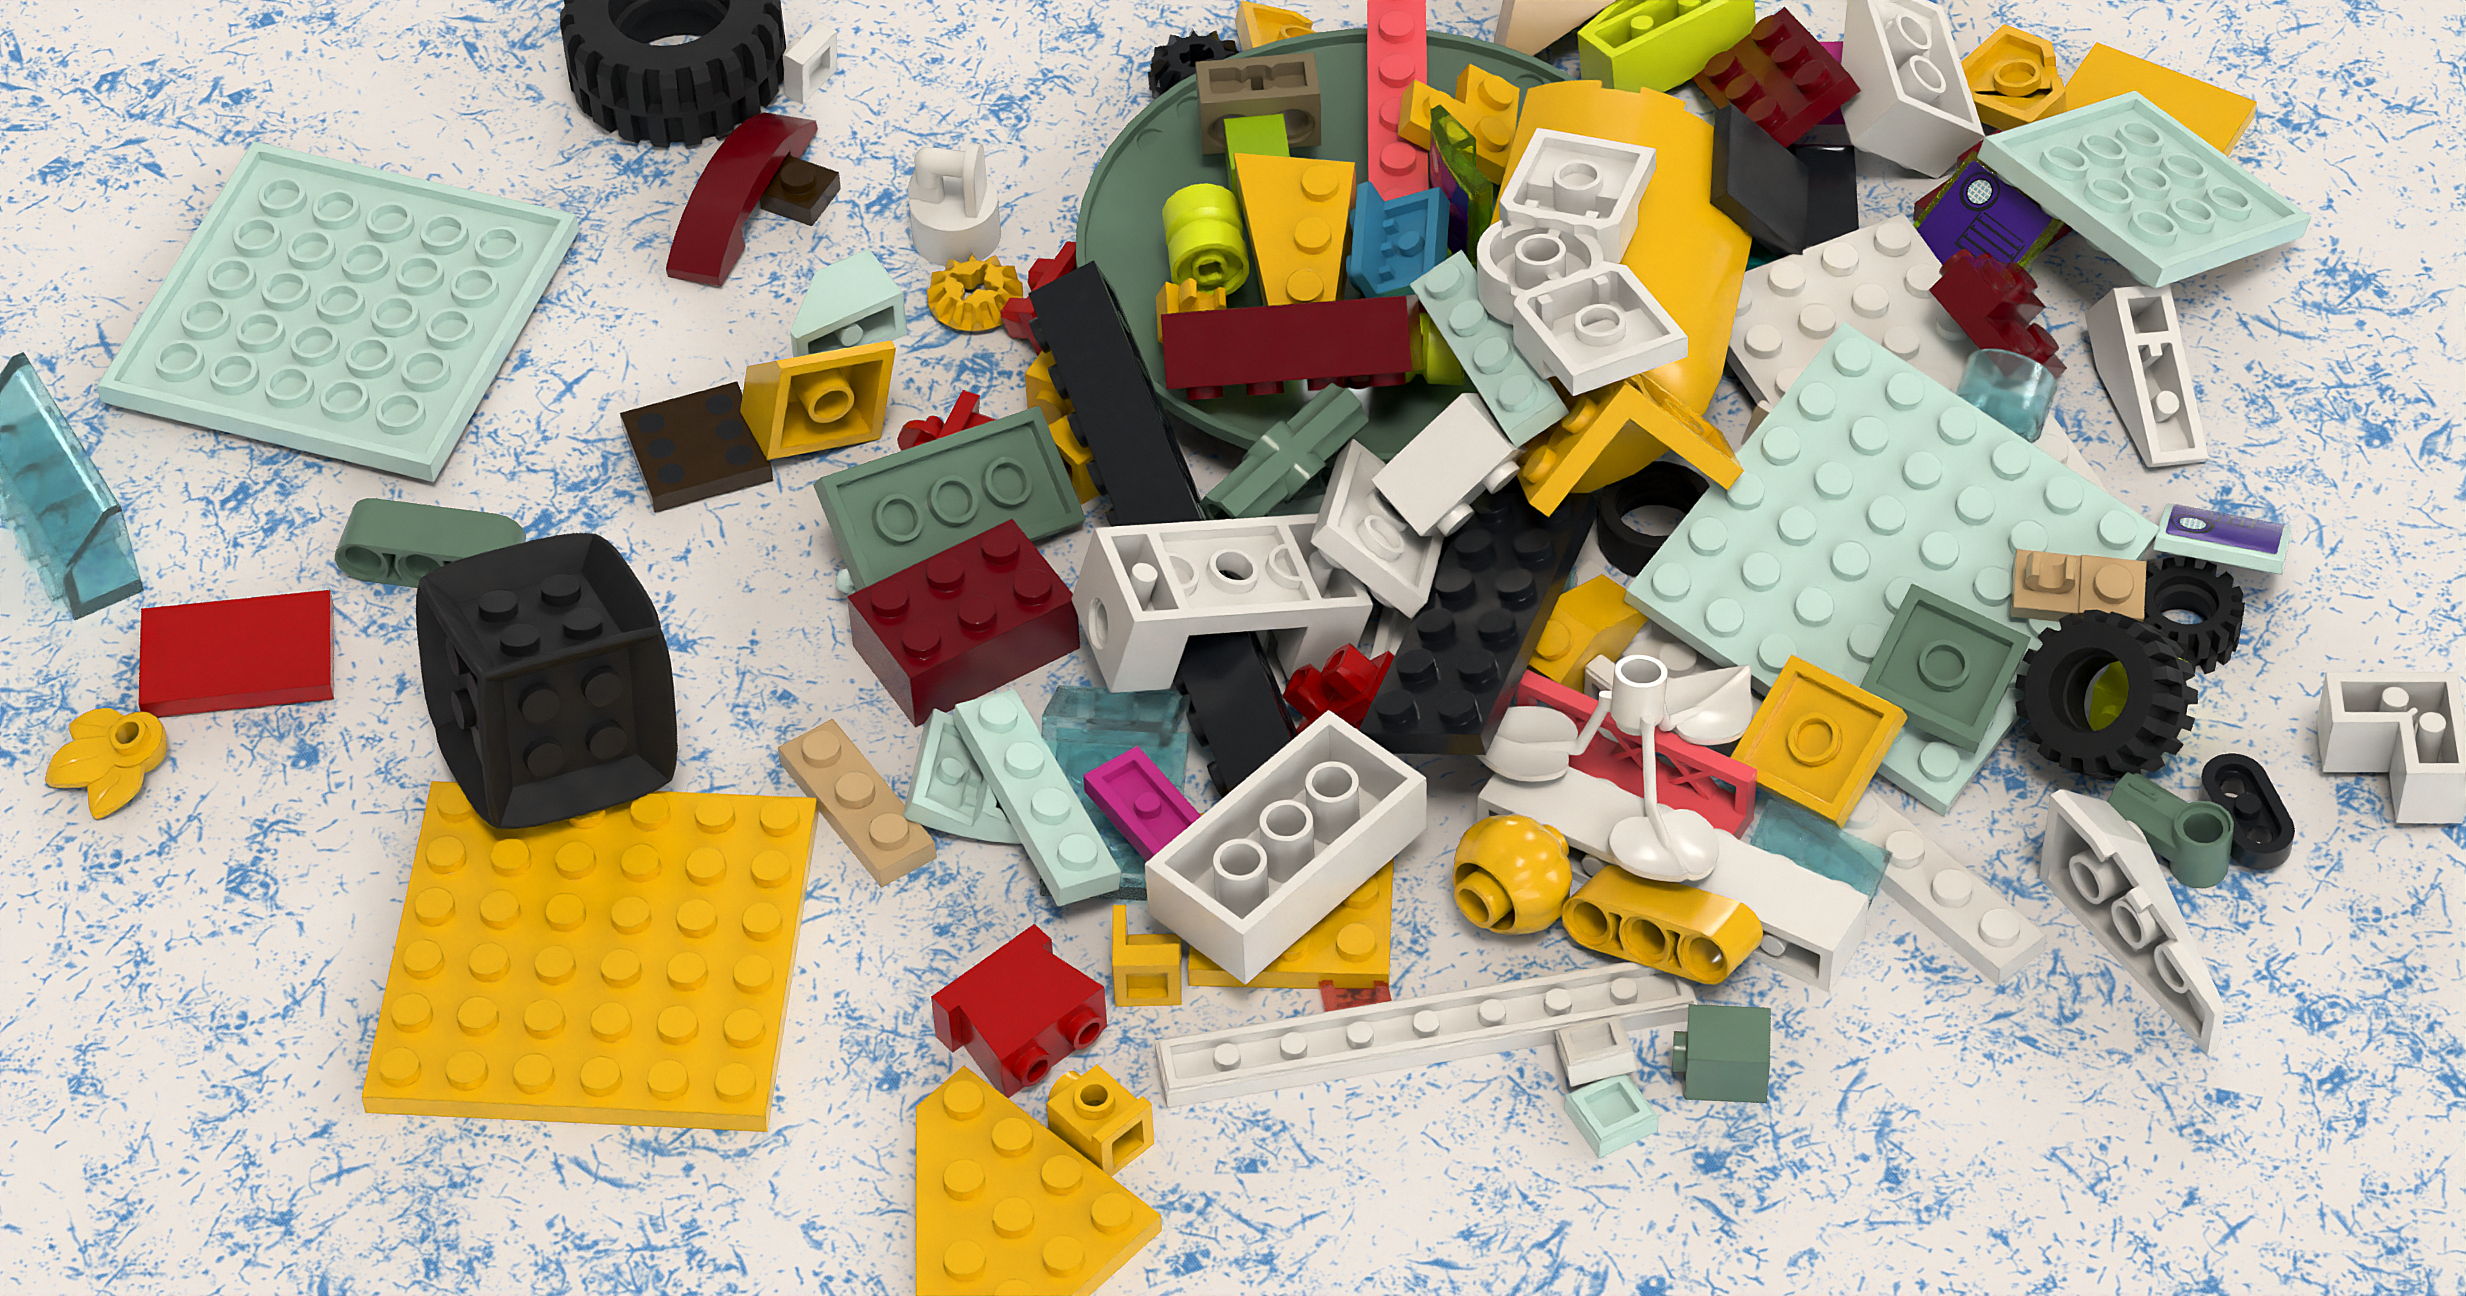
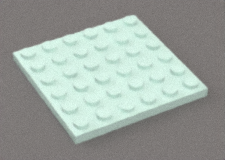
M253 141L97 384L100 400L103 403L434 482L579 232L577 216L574 213Z
M1843 321L1735 455L1744 472L1729 490H1726L1716 481L1711 484L1626 589L1624 602L1722 668L1748 664L1751 669V687L1765 697L1791 654L1859 687L1912 583L2031 637L2028 648L2038 651L2043 644L2037 636L2047 627L2060 631L2061 626L2060 622L2010 617L2013 558L2016 550L2022 549L2078 556L2083 554L2140 561L2155 541L2160 527ZM2021 660L1975 754L1905 722L1876 772L1944 817L2020 718L2017 716L2015 702L2024 700V691L2015 688L2017 674L2026 676L2030 664Z

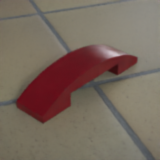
M763 112L747 119L725 139L705 167L684 209L666 265L668 277L722 286L746 247L741 228L786 156L790 155L801 158L818 130L816 120Z

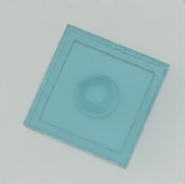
M1058 685L1042 715L1041 738H1045V741L1169 747L1173 743L1185 714V696L1174 691L1146 690L1110 693L1108 687Z

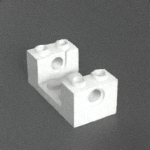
M1319 514L1095 528L1071 599L1110 693L1170 689L1189 635L1272 629L1278 642L1276 653L1288 680H1290L1292 674L1297 669L1309 663L1322 672L1327 659L1336 649L1348 643L1357 648L1373 603L1361 580L1348 570L1338 569L1329 564L1321 556L1317 547L1310 542ZM1226 570L1232 577L1238 580L1229 579L1219 571Z

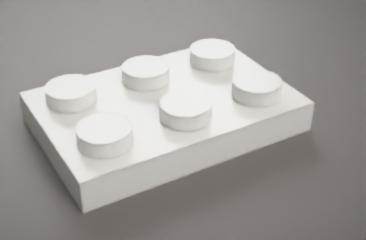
M1352 439L1337 455L1310 542L1317 547L1321 556L1329 564L1338 569L1348 570L1365 583L1370 593L1381 604L1390 608L1396 607L1411 619L1427 603L1445 536L1440 532L1434 536L1420 537L1371 481L1387 464L1355 439Z

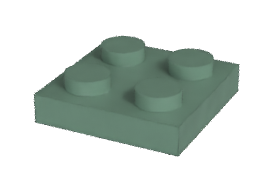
M1912 583L1859 688L1902 708L1908 716L1905 722L1975 754L2028 648L2031 637Z

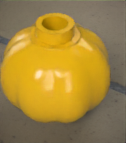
M1522 815L1491 816L1473 824L1464 832L1454 857L1452 878L1455 888L1454 897L1459 909L1473 924L1481 928H1488L1495 933L1504 935L1532 934L1547 929L1561 916L1562 907L1570 897L1572 866L1567 858L1569 853L1567 841L1553 826L1548 824L1541 826L1531 817Z

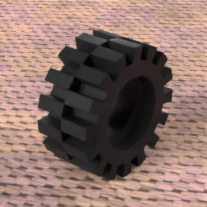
M2174 557L2165 558L2162 562L2161 571L2154 563L2146 566L2143 623L2156 627L2165 632L2164 637L2176 641L2184 651L2179 658L2191 663L2194 673L2196 666L2199 665L2204 674L2214 672L2217 661L2224 666L2230 661L2232 651L2236 652L2239 644L2245 602H2242L2243 592L2241 587H2233L2234 578L2227 571L2216 577L2217 565L2209 561L2206 562L2203 569L2195 568L2196 558L2185 557L2184 566H2176ZM2174 609L2189 610L2201 615L2206 621L2197 624H2182L2168 619L2162 613Z

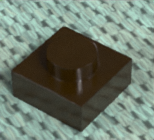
M787 155L760 197L761 209L813 226L841 189L839 172Z

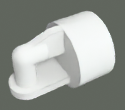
M969 143L966 151L934 147L921 148L915 155V169L908 185L912 239L915 249L926 260L941 266H946L948 259H953L960 263L967 262L971 253L974 254L978 261L985 259L999 244L1001 226L998 193L992 181L986 177L983 144Z

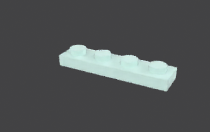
M1462 249L1410 284L1516 448L1570 413L1548 379L1543 380L1514 345L1513 326L1495 318L1481 304L1478 296L1477 272Z
M1011 689L955 704V726L1058 907L1118 890L1121 876L1120 869L1016 690Z

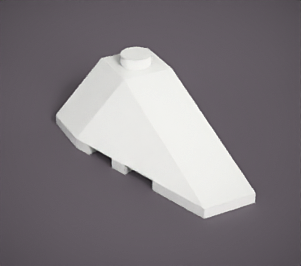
M2063 789L2052 793L2049 800L2039 872L2040 880L2207 1055L2218 1050L2226 1008L2143 832L2132 821H2126L2106 801Z

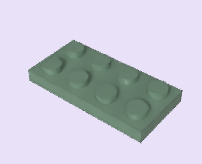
M1040 406L821 477L813 484L856 591L864 589L1010 519L1016 522L1031 542L1078 527L1087 520Z

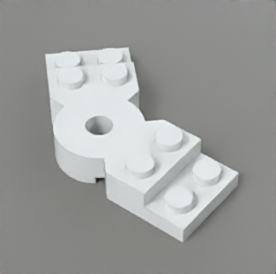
M1537 128L1499 200L1500 221L1486 229L1477 245L1478 296L1481 304L1495 318L1513 325L1514 345L1544 380L1556 375L1572 396L1688 357V336L1628 266L1617 264L1620 263L1638 226V204L1656 170V149Z

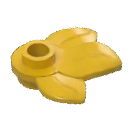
M98 708L85 712L69 723V732L74 741L63 745L53 755L47 768L45 782L53 788L87 787L88 805L91 815L97 820L103 818L129 802L140 791L144 773L153 770L162 762L167 752L165 727L156 716L148 712H133L125 716L112 708Z

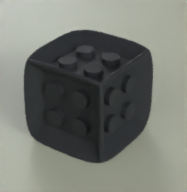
M571 533L540 538L456 560L431 571L419 580L416 593V626L421 675L428 712L435 728L438 745L450 771L474 810L486 823L496 829H521L541 826L638 799L672 781L677 764L678 743L674 683L668 646L653 602L625 559L608 540L593 533Z

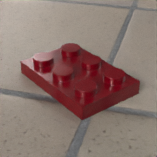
M1783 7L1774 15L1761 19L1753 27L1750 34L1728 51H1723L1713 56L1707 62L1704 69L1692 77V80L1703 95L1717 110L1732 103L1785 148L1861 91L1851 75L1786 7Z

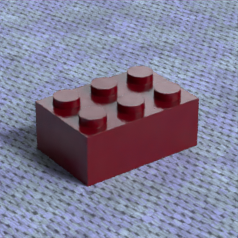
M1013 519L847 596L853 647L915 728L927 721L934 708L947 713L955 709V704L974 700L1080 649L1078 614L1071 600L1073 593Z

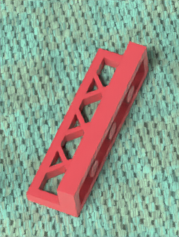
M1527 669L1517 687V706H1537V700L1553 706L1555 710L1562 712L1574 722L1578 730V737L1598 706V700ZM1608 712L1599 727L1610 731L1619 743L1604 737L1597 730L1584 753L1569 755L1568 766L1595 778L1607 779L1616 784L1620 789L1644 799L1642 736H1634L1622 732L1617 727L1611 713ZM1655 726V751L1668 756L1677 767L1674 768L1661 762L1655 755L1657 803L1665 804L1674 810L1688 809L1695 811L1704 817L1714 829L1725 830L1740 840L1754 820L1757 769L1702 745L1686 742L1677 734L1670 731H1662L1658 726ZM1710 776L1736 786V793L1734 794L1718 787Z

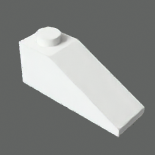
M2170 284L2156 289L2148 285L2113 288L2085 312V318L2097 371L2148 468L2205 462L2209 459Z

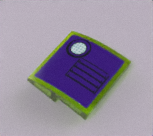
M1440 104L1430 109V189L1440 186L1450 201L1447 251L1452 256L1462 249L1477 272V245L1482 234L1490 227L1492 220L1493 184L1476 168V138Z
M1972 151L1915 221L1913 226L1942 265L1958 251L1968 249L1975 258L1983 253L1990 252L1997 261L2007 262L2008 264L2013 261L2027 270L2065 222L2049 216L2041 209L2038 202L2022 190L2003 182L1997 176V172L1978 159V154Z

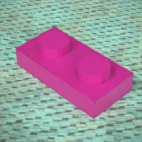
M1138 745L1083 775L1084 792L1146 862L1201 817L1196 809Z

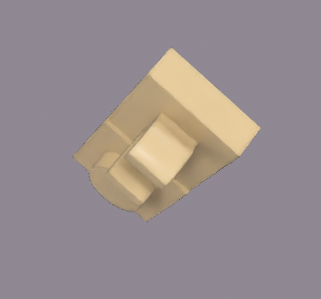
M2017 549L2013 558L2010 617L2059 622L2060 618L2069 614L2083 618L2084 610L2098 609L2109 614L2113 611L2143 622L2146 561Z

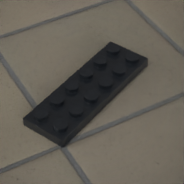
M1497 491L1494 494L1490 492L1481 493L1469 504L1474 514L1455 532L1434 575L1427 603L1414 615L1358 731L1391 754H1487L1598 514L1593 493H1568L1549 517L1528 502L1525 493H1506L1503 491Z

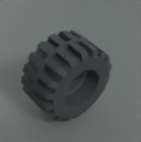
M2098 609L2084 610L2083 618L2074 614L2060 618V631L2049 627L2045 628L2037 636L2043 644L2038 651L2028 648L2022 661L2030 664L2027 675L2017 674L2015 684L2016 689L2024 691V700L2015 702L2017 716L2030 720L2022 728V731L2028 741L2040 744L2037 750L2039 754L2046 760L2058 763L2059 767L2115 782L2116 778L2121 779L2127 772L2131 774L2137 772L2141 775V769L2154 773L2165 766L2161 757L2164 752L2177 755L2184 745L2177 739L2181 729L2191 732L2196 719L2186 714L2189 704H2198V690L2188 687L2186 684L2187 680L2195 677V673L2191 663L2178 659L2184 651L2176 641L2164 637L2165 632L2154 626L2113 611L2109 614ZM2120 661L2126 671L2129 684L2126 704L2115 721L2101 730L2093 731L2087 721L2084 708L2087 688L2093 677L2102 668L2110 663Z

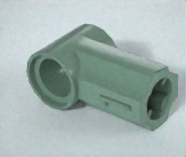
M2127 772L2115 784L2107 802L2126 821H2132L2141 829L2153 851L2169 860V869L2173 877L2180 883L2192 888H2208L2224 880L2229 868L2234 821L2226 809L2210 801L2188 803L2137 772L2135 774Z

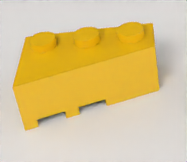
M1233 153L1237 190L1259 279L1263 305L1344 300L1347 280L1346 259L1350 255L1353 238L1350 212L1356 207L1357 196L1355 162Z

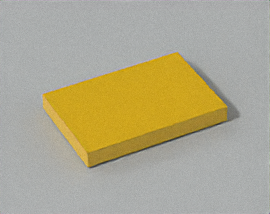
M2098 42L2094 44L2064 87L2066 94L2065 112L2137 91L2216 149L2223 148L2227 157L2255 117L2257 101Z

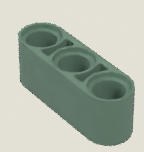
M365 498L357 501L353 506L335 551L334 560L345 574L354 579L418 588L419 580L431 571L456 560L526 542V534L516 521L496 513Z

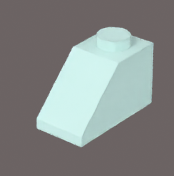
M869 248L815 271L790 330L793 357L889 340L893 341L907 335L903 292Z

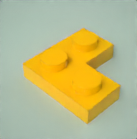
M1470 63L1457 77L1455 99L1445 92L1438 91L1414 79L1402 93L1397 135L1430 151L1431 125L1434 143L1441 157L1500 185L1516 133L1520 88Z

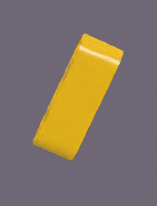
M1608 865L1600 869L1565 902L1561 913L1563 925L1568 934L1577 943L1589 949L1711 985L1723 982L1762 943L1763 938L1761 922L1755 912L1747 905L1728 897L1677 882L1640 877L1619 865Z

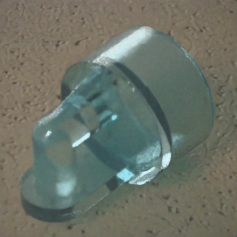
M1984 349L1976 351L1969 356L1955 394L2028 442L2033 443L2041 436L2058 386L2053 375L2042 365L2030 358L2005 350Z

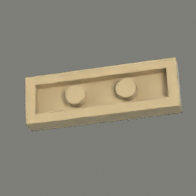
M834 719L778 747L779 760L782 767L807 797L817 798L818 811L881 888L937 858L935 841L921 824L903 817L905 805Z

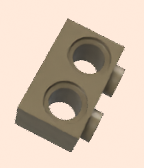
M1314 52L1195 62L1197 113L1203 155L1225 153L1224 119L1284 114L1289 148L1321 145V98Z

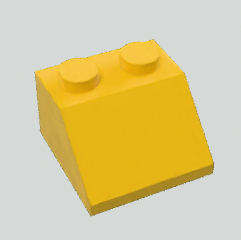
M892 340L747 366L740 412L766 459L771 460L881 439L896 347Z

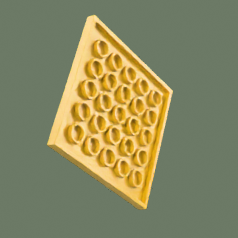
M431 781L361 1097L365 1113L768 1132L819 817L817 798L654 791L617 806L554 823L521 829H496L477 814L458 782Z

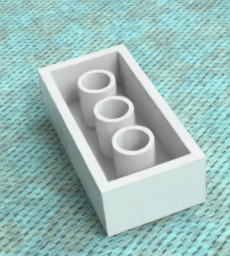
M1328 710L1145 863L1148 914L1246 985L1427 829L1426 777Z

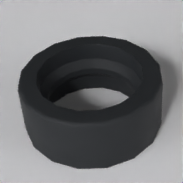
M1654 461L1634 475L1605 485L1599 498L1598 508L1600 548L1612 564L1627 574L1638 576L1670 535L1652 536L1637 532L1624 524L1621 518L1629 511L1645 505H1664L1679 509L1687 515L1710 485L1704 477L1690 468L1667 461Z

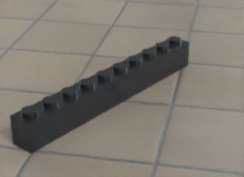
M1093 260L1028 293L1037 317L1029 320L1030 328L1042 351L1045 354L1051 351L1056 364L1048 367L1050 378L1064 401L1070 398L1075 409L1074 412L1067 415L1068 423L1080 446L1083 449L1088 446L1090 447L1094 460L1086 463L1089 475L1100 495L1104 497L1109 494L1114 506L1113 509L1105 512L1110 527L1206 521L1205 512L1199 504L1202 501L1118 296L1095 261ZM1219 571L1225 577L1235 580L1228 571ZM1256 631L1189 635L1173 683L1182 696L1190 695L1195 709L1187 712L1186 716L1200 745L1203 748L1210 745L1216 761L1207 764V769L1218 793L1224 798L1299 734Z

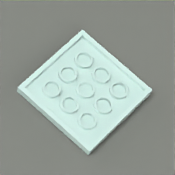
M2137 91L1984 138L1977 156L1978 159L1995 170L1997 176L2003 182L2022 190L2038 202L2046 214L2065 222L2084 236L2089 246L2107 253L2127 268L2135 280L2154 289L2302 238L2311 220V216Z

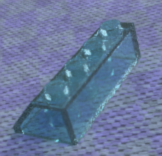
M22 352L12 356L0 373V518L3 523L14 520L17 527L13 528V533L19 549L28 563L36 559L39 561L41 567L37 568V573L48 598L52 603L62 599L74 621L143 592L144 589L121 506L29 359Z

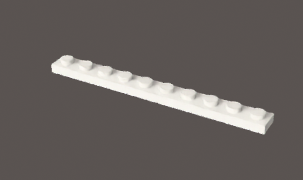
M1591 559L1570 573L1561 594L1601 574L1625 589L1627 588ZM1648 618L1614 663L1616 665L1620 659L1631 655H1646L1656 658L1667 668V681L1696 673L1723 669L1650 618ZM1751 691L1754 718L1763 700ZM1741 738L1733 742L1710 746L1720 754L1731 757ZM1868 786L1842 829L1765 791L1997 986L2045 951L2047 938L2045 932Z

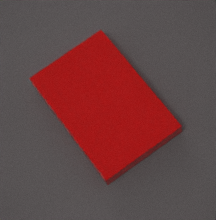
M330 590L141 608L138 703L141 712H148L156 717L334 699V604Z

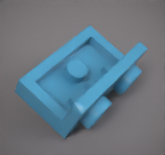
M1371 181L1357 185L1356 207L1350 212V224L1353 232L1352 254L1348 255L1346 259L1347 275L1355 290H1361L1366 298L1414 295L1416 293L1410 284L1446 260L1450 201L1440 186L1384 202Z

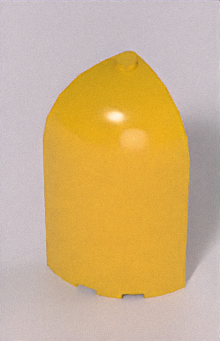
M1571 80L1528 88L1490 226L1500 221L1499 200L1537 128L1655 148L1656 170L1638 204V226L1620 263L1617 264L1628 266L1688 336V357L1642 373L1702 417L1722 377L1753 238L1725 213L1710 203L1714 126L1684 110L1685 101L1642 86L1640 94L1616 89H1605L1601 80ZM1556 375L1547 378L1558 394L1563 383ZM1629 418L1569 493H1589L1634 475L1671 448Z

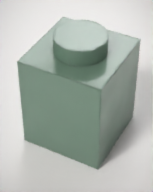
M1689 1004L1687 1031H1674L1672 1072H1686L1685 1100L1767 1103L1770 1071L1771 1008Z

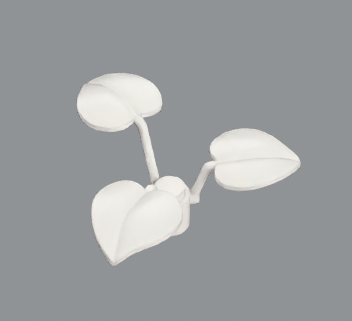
M1646 655L1627 656L1616 663L1612 691L1603 690L1599 693L1598 706L1579 737L1574 722L1560 711L1540 706L1509 707L1487 754L1476 756L1487 767L1510 779L1528 782L1556 779L1567 772L1569 755L1584 753L1605 716L1610 712L1612 718L1616 721L1617 727L1622 732L1629 735L1642 736L1644 802L1647 815L1626 817L1613 826L1609 833V851L1611 856L1623 869L1640 877L1669 882H1681L1685 879L1699 880L1708 876L1716 866L1719 854L1718 837L1713 826L1695 811L1678 809L1660 815L1657 806L1655 726L1658 725L1662 731L1674 729L1681 739L1697 745L1725 744L1741 738L1753 718L1751 669L1747 664L1696 673L1667 681V668L1658 659Z

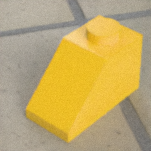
M1601 574L1559 596L1526 669L1584 694L1585 665L1600 654L1615 663L1648 620V617L1624 602L1626 593L1624 587Z

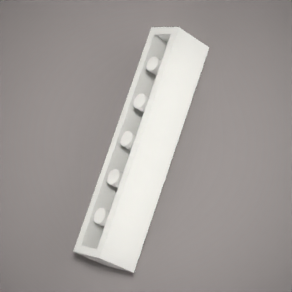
M1569 766L1567 772L1561 777L1535 782L1510 779L1495 772L1478 795L1477 822L1491 816L1516 814L1531 817L1541 826L1548 824L1556 828L1564 836L1569 847L1567 858L1572 866V880L1581 884H1585L1603 867L1618 865L1609 851V833L1613 826L1626 817L1647 816L1643 798L1620 789L1616 784L1607 779L1595 778ZM1657 803L1660 815L1674 810L1665 804ZM1715 828L1714 830L1719 841V854L1714 870L1705 878L1694 881L1685 879L1677 883L1728 897L1747 905L1755 912L1763 929L1762 943L1748 957L1830 992L1865 938L1869 896L1856 891L1851 885L1843 881L1826 878L1796 865L1792 860L1783 855L1768 853L1738 840L1725 830Z

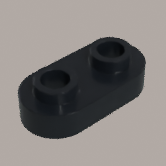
M2236 753L2218 755L2209 760L2202 770L2199 798L2200 801H2210L2221 805L2230 813L2234 821L2230 856L2239 864L2256 870H2268L2283 864L2290 856L2295 826L2264 768L2254 759ZM2226 793H2232V794H2235V795H2238V796H2237V797H2230V796H2227V795H2225V794H2226Z

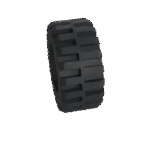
M564 0V8L560 12V28L571 91L575 93L576 103L585 114L593 117V121L610 133L617 129L619 136L625 140L639 144L641 139L650 140L651 144L656 147H670V142L685 141L686 146L702 144V138L713 135L720 139L731 134L734 131L735 125L745 122L754 115L760 114V106L767 108L779 92L780 84L784 81L783 54L786 50L781 0ZM692 34L702 36L696 40L677 45L660 46L646 44L655 39L671 35Z

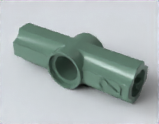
M1331 383L1325 389H1322L1308 404H1305L1287 423L1281 420L1275 424L1248 450L1242 458L1244 461L1206 494L1199 503L1205 512L1206 521L1267 517L1282 501L1288 504L1294 500L1326 468V462L1369 422L1363 411V403L1348 388H1341Z

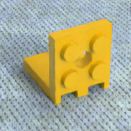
M1643 373L1572 396L1563 385L1558 392V396L1570 413L1524 443L1523 445L1528 450L1515 461L1520 468L1517 477L1528 502L1548 517L1629 418L1726 490H1729L1744 472L1722 431Z

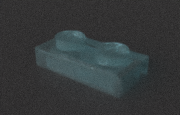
M1768 799L1750 841V845L1768 853L1783 855L1805 869L1831 880H1840L1851 885L1856 891L1869 896L1868 910L1893 852L1772 799Z

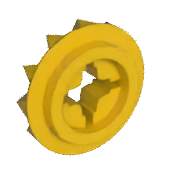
M971 253L967 262L963 263L948 259L944 271L932 272L930 288L927 289L928 306L932 314L943 324L963 331H982L1002 325L1003 321L1000 311L1009 298H1023V284L1018 279L1015 266H1002L996 255L991 256L985 261H978L974 254ZM977 284H985V290L977 289L965 299L964 288L972 290Z

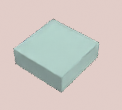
M1627 1073L1598 1080L1565 1095L1564 1110L1598 1158L1658 1132L1659 1117Z

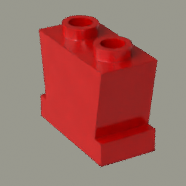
M1035 924L931 996L936 1038L952 1053L964 1046L994 1088L1008 1099L1022 1088L1031 1087L1039 1083L1048 1074L1051 1067L1076 1049L1082 1050L1096 1041L1102 1031L1107 1028L1104 986L1054 955L1052 939Z

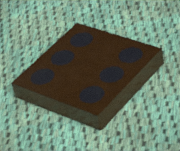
M737 381L620 413L622 429L654 512L773 480L771 463L766 459L740 412L743 394Z

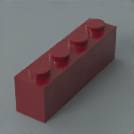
M1418 294L1161 314L1166 388H1186V400L1224 397L1223 385L1246 384L1247 395L1284 393V381L1307 379L1308 391H1320L1331 383L1345 388V376L1368 375L1369 387L1407 384L1406 372L1424 369Z

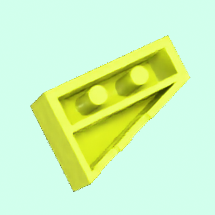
M1616 0L1577 32L1582 80H1601L1605 89H1616L1640 94L1641 86L1662 93L1673 87L1680 86L1702 71L1713 56L1720 52L1728 51L1751 33L1756 25L1755 0Z

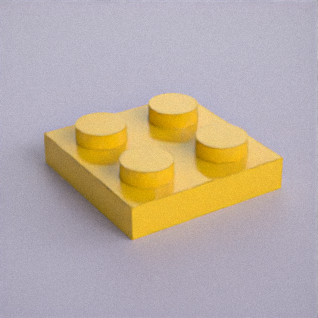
M1791 654L1730 758L1757 769V787L1842 829L1908 716L1902 708Z

